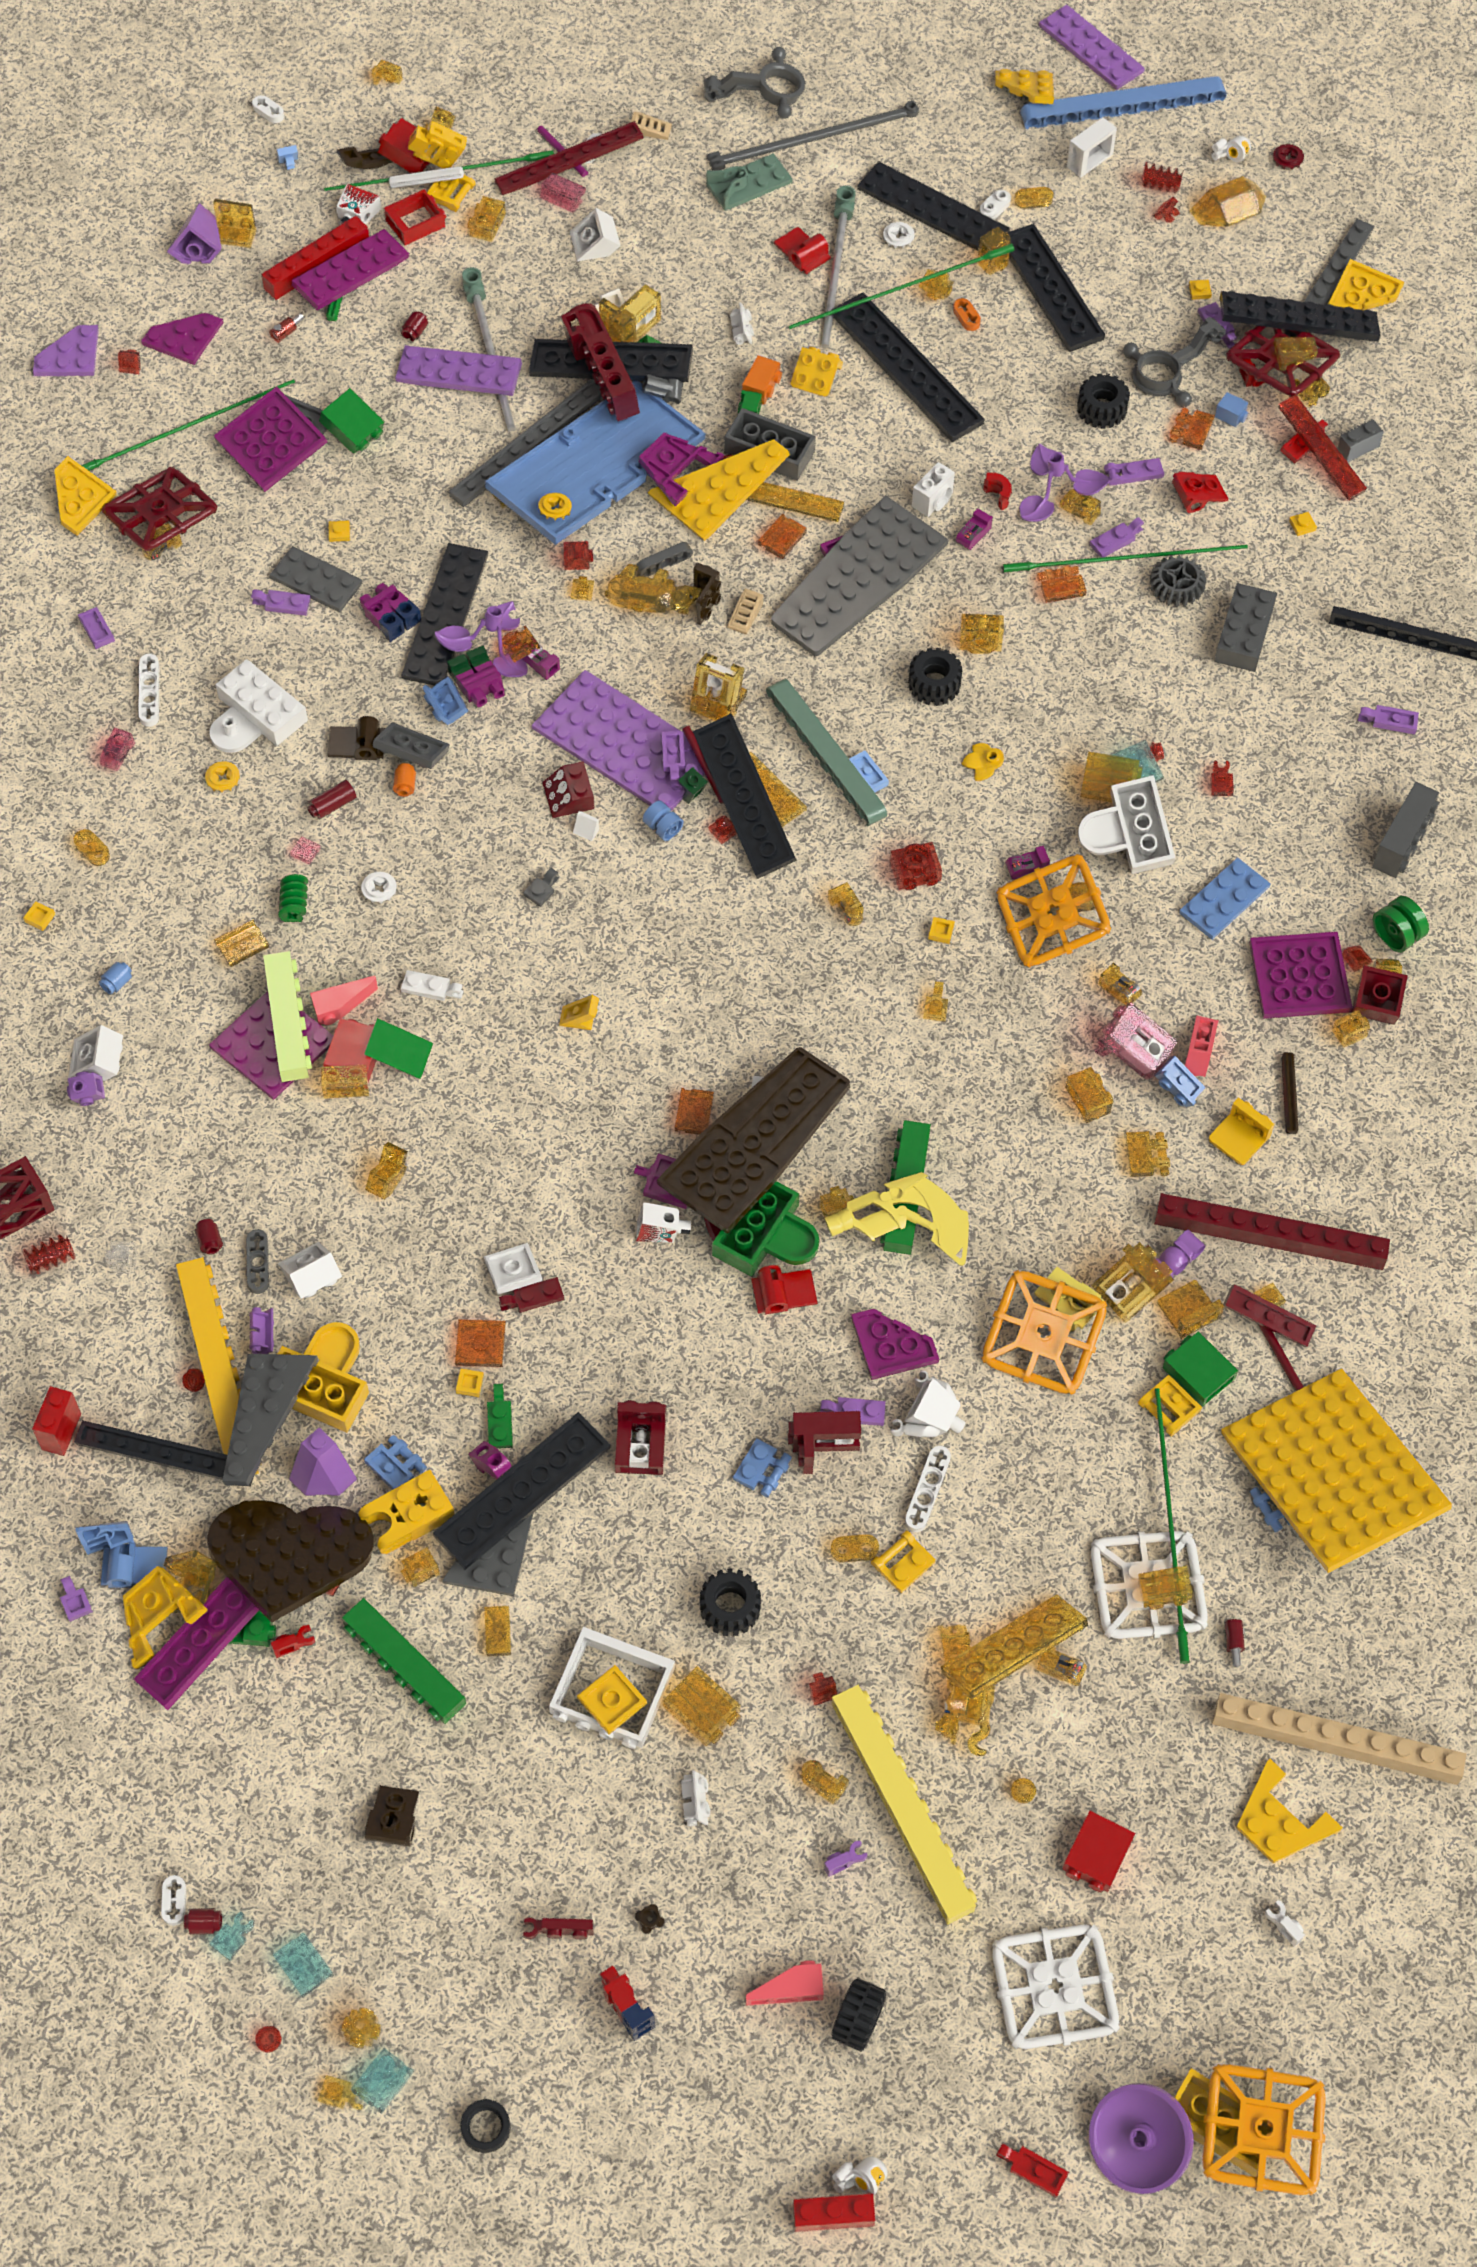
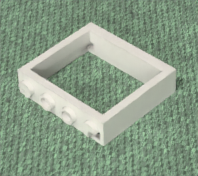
M583 1627L549 1705L550 1714H553L552 1717L557 1721L565 1723L569 1720L576 1723L575 1726L583 1731H589L590 1729L598 1731L599 1736L607 1740H612L613 1737L622 1740V1744L628 1748L635 1749L636 1746L642 1748L675 1670V1661ZM587 1645L663 1674L638 1735L619 1727L608 1735L594 1718L561 1706Z

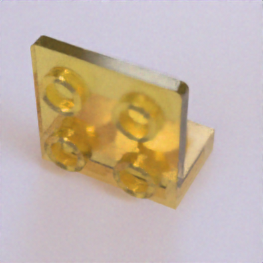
M214 199L213 205L221 244L251 248L257 231L252 204Z
M1197 1280L1189 1282L1159 1298L1157 1304L1181 1339L1220 1319L1225 1307L1220 1299L1212 1303Z
M197 1550L166 1557L163 1566L170 1569L173 1575L181 1577L180 1584L204 1605L208 1598L207 1593L210 1584L215 1577L217 1563ZM179 1607L173 1613L181 1612Z

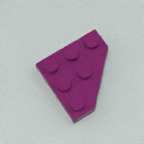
M205 312L153 326L143 337L141 343L143 346L195 365L224 322L223 319Z
M876 1309L851 1314V1320L871 1380L939 1363V1356L933 1338L911 1330V1327L896 1319L893 1321Z

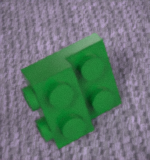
M259 1610L229 1644L269 1647L270 1640H274L276 1636V1625H273Z

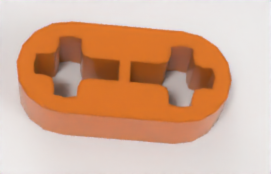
M957 299L954 302V314L966 330L976 331L980 327V315L968 299Z

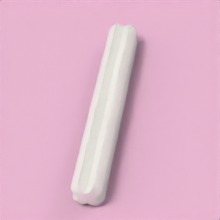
M459 166L391 176L389 184L391 188L461 179L464 176V171Z

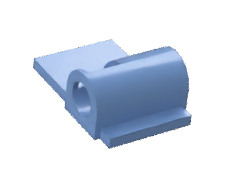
M134 1541L111 1549L110 1547H104L101 1585H108L109 1588H132L133 1585H136L156 1566L166 1570L168 1548L136 1547Z

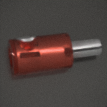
M299 313L293 319L287 317L269 330L270 336L276 342H281L297 330L296 325L304 319V316Z

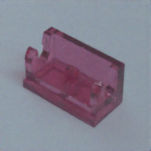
M552 173L541 184L540 198L574 213L584 201L580 198L585 194L586 188Z

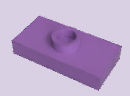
M97 607L78 614V618L95 649L115 641L112 632Z

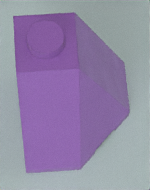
M199 203L186 219L167 252L182 264H191V261L202 262V264L211 263L222 249L215 215Z
M319 1427L301 1443L289 1480L305 1496H340L357 1478L337 1444Z

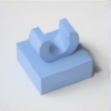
M296 145L277 149L279 164L285 163L287 170L295 168L294 160H298Z

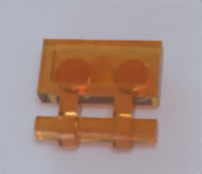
M1182 408L1181 412L1176 416L1175 426L1171 428L1169 441L1176 443L1178 438H1184L1182 445L1202 450L1215 415L1195 410L1194 415H1190L1187 408ZM1186 424L1189 425L1188 429L1183 428V426Z
M1070 565L1063 566L1062 569L1052 570L1050 568L1045 569L1044 572L1037 573V579L1041 581L1040 587L1046 603L1086 596L1087 590L1082 575H1075L1079 574L1078 566L1070 567Z

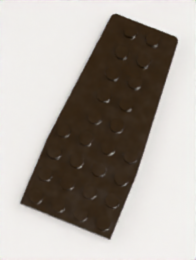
M802 1047L796 1048L706 1128L657 1179V1185L728 1234L774 1185L848 1092L850 1080Z

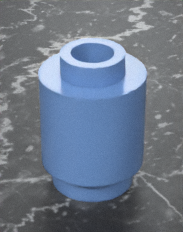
M115 962L101 976L99 985L110 995L118 992L132 978V970L124 962Z

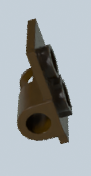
M372 716L360 717L357 727L330 726L327 755L328 757L355 758L356 760L384 759V753L373 747V741L385 728H380L379 721Z
M380 1785L374 1808L370 1810L366 1823L365 1840L411 1847L415 1831L414 1812L419 1791Z

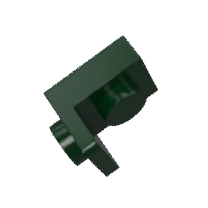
M691 768L678 780V783L686 791L682 799L689 804L704 790L708 783L695 768Z

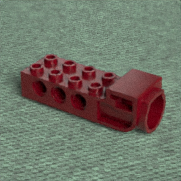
M590 303L580 304L561 315L567 343L576 361L585 358L588 369H592L594 382L600 386L599 390L603 400L608 402L607 408L610 415H615L617 422L639 414L640 410L635 388L595 305ZM577 319L579 325L572 326L571 322Z

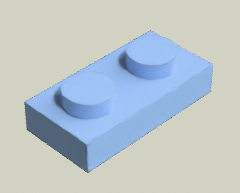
M866 751L849 759L874 792L889 785L887 777Z

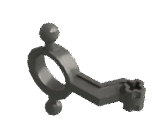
M779 46L773 49L771 55L776 62L765 65L760 70V74L731 71L722 80H718L715 75L705 78L703 80L704 97L710 102H715V100L720 98H728L738 89L760 91V94L766 101L778 106V116L782 119H787L792 114L790 105L794 104L802 95L806 82L804 76L797 68L783 62L786 58V51ZM769 77L784 78L795 85L796 91L790 94L776 92L768 86L766 79Z
M1207 317L1200 325L1201 328H1199L1191 343L1173 355L1162 350H1151L1141 355L1137 344L1133 342L1127 343L1123 348L1124 355L1137 361L1132 372L1134 384L1139 390L1152 396L1173 394L1176 397V403L1180 407H1188L1192 402V396L1186 391L1181 392L1178 389L1182 381L1181 366L1199 356L1209 341L1219 342L1225 335L1226 329L1215 319ZM1150 363L1165 364L1171 368L1175 377L1168 381L1151 380L1144 376L1141 368Z

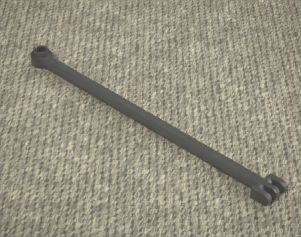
M908 101L904 108L722 156L719 151L709 153L706 158L710 166H712V171L723 170L726 164L904 117L913 118L919 114V107L915 101Z

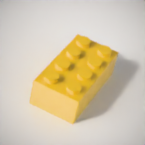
M1191 2068L1174 2098L1181 2104L1190 2120L1193 2139L1204 2146L1206 2124L1203 2123L1204 2115H1207L1210 2079ZM1220 2086L1217 2116L1238 2120L1239 2102L1231 2092ZM1267 2122L1257 2126L1264 2136L1268 2132H1272V2128L1267 2127ZM1216 2126L1214 2152L1223 2157L1236 2146V2128ZM1239 2153L1229 2161L1253 2177L1257 2175L1258 2156Z

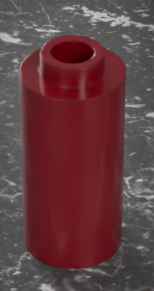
M345 779L309 800L307 809L313 818L317 817L320 820L356 799L357 796L352 785Z

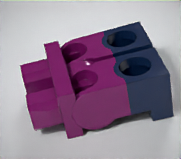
M384 583L379 584L375 588L376 596L373 598L369 594H364L360 597V605L364 609L365 616L374 626L380 629L389 642H392L404 634L405 630L408 631L421 621L420 609L398 591L393 584L389 587Z

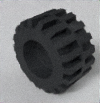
M1102 373L1097 374V376L1092 375L1089 379H1085L1080 386L1077 412L1078 414L1080 413V418L1082 420L1085 419V423L1088 425L1090 422L1093 423L1092 427L1097 428V425H1101V429H1105L1106 425L1112 428L1114 423L1119 425L1121 420L1125 419L1130 398L1128 386L1124 385L1125 382L1122 379L1118 380L1117 376L1114 375L1112 377L1107 373L1106 375H1102ZM1097 399H1107L1110 402H1101Z
M936 647V650L927 648L926 652L924 650L920 651L919 655L913 657L909 668L908 687L909 690H912L913 697L918 695L917 700L919 702L926 700V705L934 702V706H939V702H942L943 705L947 704L948 699L954 700L955 695H958L961 689L963 671L959 659H956L954 653L949 654V650L946 649L942 651L941 648ZM929 673H939L944 678L931 679L926 675Z
M733 1568L727 1569V1573H723L722 1570L717 1571L716 1577L713 1574L710 1575L708 1582H704L700 1591L702 1620L705 1619V1625L708 1628L713 1627V1632L718 1634L719 1630L723 1631V1636H728V1632H733V1636H739L740 1630H742L743 1634L746 1633L748 1626L753 1627L756 1624V1619L760 1616L761 1592L758 1590L757 1582H752V1576L749 1574L743 1576V1571L741 1570L734 1573ZM731 1592L740 1595L744 1599L745 1604L737 1611L727 1612L717 1606L716 1600L722 1594Z
M860 1978L853 1980L832 2029V2039L860 2052L863 2051L872 2036L886 2000V1990Z

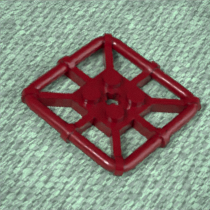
M1255 326L1252 330L1246 331L1244 337L1226 353L1227 361L1253 375L1255 380L1263 381L1281 393L1289 395L1290 398H1295L1296 395L1302 393L1314 381L1320 380L1323 373L1340 358V351L1311 333L1289 330L1298 335L1295 339H1292L1283 334L1281 329L1273 328L1275 335L1269 340L1259 334L1266 328L1264 326ZM1308 341L1320 349H1309L1301 343ZM1249 342H1255L1262 346L1259 349H1242ZM1308 358H1328L1318 368L1306 362ZM1242 359H1259L1266 364L1262 368L1257 369ZM1274 368L1285 374L1288 386L1267 375V373ZM1299 368L1308 373L1309 376L1296 387L1293 371Z
M168 467L141 484L136 483L129 491L104 504L102 512L118 528L122 535L127 536L144 551H151L179 534L183 535L190 527L215 514L218 506L212 498L201 490L198 483L192 482L175 467ZM176 478L185 487L173 492L170 490L173 479ZM163 481L162 486L151 493L147 491L150 487ZM191 494L196 495L201 501L184 502L182 499ZM137 495L142 497L133 503H125ZM201 511L184 522L177 518L183 512ZM134 512L137 515L123 522L114 513ZM169 521L175 526L153 539L156 529ZM143 522L148 524L144 540L132 530V528Z

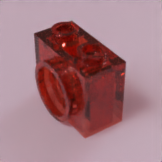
M933 842L910 844L905 848L890 852V864L899 890H913L917 886L925 884L933 886L941 881L942 868Z

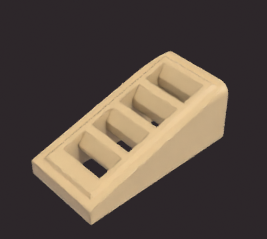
M634 111L631 122L636 121L643 136L664 140L669 139L672 128L671 123Z
M745 588L727 628L747 635L763 605L764 596ZM738 620V621L744 622V623H746V625L737 623V622H735V621Z

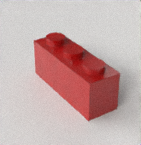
M873 2194L793 2199L795 2232L875 2226Z

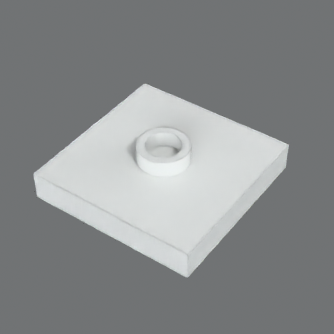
M528 1243L484 1256L486 1267L498 1295L542 1281L541 1273Z

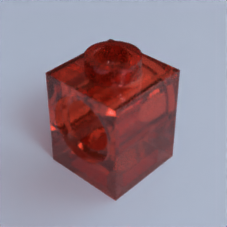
M564 542L565 570L590 569L589 562H593V549L589 550V542Z

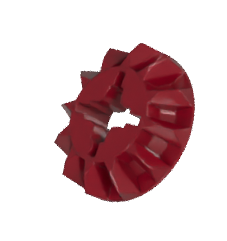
M1283 144L1274 150L1273 161L1277 162V166H1283L1284 169L1289 167L1293 170L1294 167L1299 168L1301 163H1303L1304 153L1295 145ZM1289 153H1291V155H1290L1291 158H1290L1289 160H1287V159H1286L1287 155H1289Z

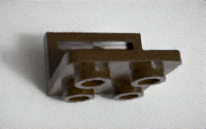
M697 562L693 568L694 592L700 594L696 602L697 624L701 625L704 620L707 621L710 618L713 605H718L721 600V581L719 571Z

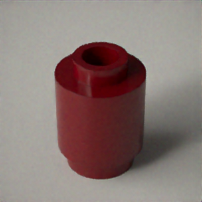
M420 311L412 312L402 326L401 335L406 339L410 338V341L414 342L428 326L427 316Z
M203 1219L196 1224L195 1234L201 1252L209 1255L217 1253L223 1246L217 1224L212 1219Z
M190 1908L189 1914L184 1915V1929H189L190 1935L215 1934V1932L222 1930V1911L215 1908Z

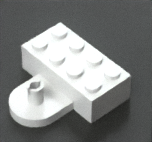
M247 659L215 684L218 698L230 707L210 727L211 742L220 751L227 753L241 751L261 735H264L273 744L278 746L308 721L305 706Z
M1154 775L1111 785L1110 794L1114 807L1094 811L1085 816L1080 823L1078 837L1082 847L1094 855H1106L1125 850L1131 874L1173 865L1175 862V854Z

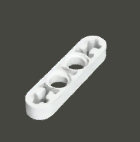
M145 654L139 661V719L141 724L147 727L154 726L159 721L160 666L158 658L153 654ZM149 661H152L151 671H148L147 664ZM147 679L155 680L152 685L144 684V681ZM147 696H153L155 698L154 701L150 703H146L143 700ZM147 709L151 711L152 716L150 719H146Z
M936 1446L930 1451L907 1511L905 1524L912 1532H921L926 1527L948 1469L951 1454L944 1446ZM943 1453L944 1459L940 1461L939 1468L934 1467L936 1463L935 1456ZM935 1474L939 1480L935 1484H929L925 1480L926 1475ZM927 1495L930 1497L931 1502L928 1505H921L917 1500L918 1496ZM918 1509L922 1511L920 1515L922 1523L918 1522L917 1525H913V1520L910 1518H915Z

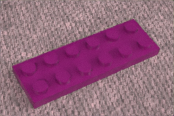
M383 229L293 279L292 286L318 311L408 259L410 253Z
M228 1577L202 1603L208 1611L193 1624L185 1622L133 1679L167 1710L173 1706L259 1611Z

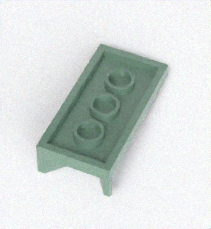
M774 153L742 167L733 166L725 170L710 171L709 169L706 172V186L725 211L793 183V178Z

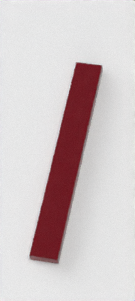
M633 121L499 176L494 181L503 196L644 139L643 133L636 121Z

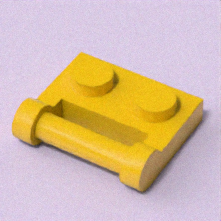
M464 175L461 179L434 182L427 193L434 197L437 204L457 212L461 201L468 191L474 188L476 183L471 177ZM459 184H462L463 186L455 198L451 199L450 196Z
M1167 1375L1138 1401V1404L1142 1408H1146L1158 1420L1157 1407L1152 1400L1156 1398L1155 1389L1159 1388L1161 1403L1177 1418L1175 1422H1172L1162 1412L1163 1426L1172 1437L1180 1428L1202 1410V1407L1170 1375Z
M905 1530L900 1535L901 1538L880 1557L876 1556L871 1561V1564L900 1593L905 1591L936 1562V1559L915 1540L908 1530ZM909 1545L912 1550L889 1570L885 1564L905 1546Z

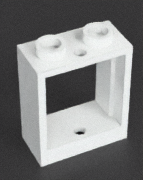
M1103 117L1070 140L1067 168L1081 178L1112 156L1117 128Z

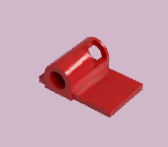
M796 227L774 241V244L789 258V261L806 274L831 259V256L828 254L829 246L827 240L820 233L810 238L800 227Z
M1178 472L1173 475L1172 484L1188 513L1202 510L1208 501L1225 502L1229 500L1216 475L1195 474V472ZM1195 503L1200 504V506L1196 509L1191 508V506Z
M769 1265L758 1271L757 1278H751L758 1314L765 1313L767 1315L785 1312L791 1308L818 1304L811 1269L782 1273L779 1266Z

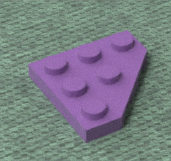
M77 325L34 357V376H95L98 325Z

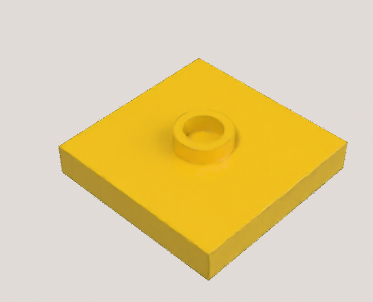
M616 1665L577 1695V1699L608 1735L647 1704V1700Z

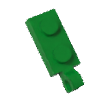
M493 1384L494 1402H487L489 1444L497 1449L513 1448L511 1401H504L503 1384Z

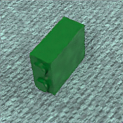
M351 388L321 412L319 422L353 454L358 450L364 451L372 438L378 439L383 433L382 429L385 423Z
M1198 1331L1193 1336L1188 1335L1185 1337L1177 1350L1171 1349L1164 1356L1162 1368L1203 1407L1236 1379L1238 1369Z

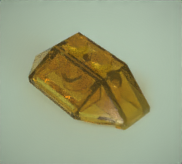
M1241 176L1209 189L1190 209V212L1200 225L1228 227L1260 214L1266 200V195L1257 183Z

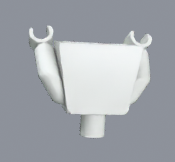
M924 1370L920 1371L919 1376L924 1378V1380L915 1378L916 1386L921 1389L905 1419L907 1424L903 1425L899 1419L893 1420V1425H898L900 1428L898 1430L890 1429L891 1433L894 1436H901L905 1432V1435L915 1437H936L946 1433L949 1428L957 1434L960 1433L965 1426V1421L956 1416L960 1408V1402L956 1399L949 1383L937 1378H929L928 1373Z

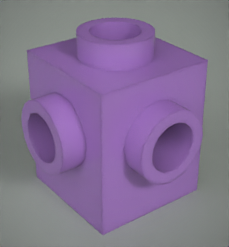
M79 1072L75 1074L76 1077L68 1078V1096L72 1101L79 1103L80 1106L94 1104L93 1101L105 1098L102 1076L94 1072Z

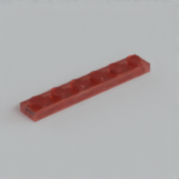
M1294 395L1281 402L1278 406L1279 410L1348 501L1363 494L1367 487L1298 396Z

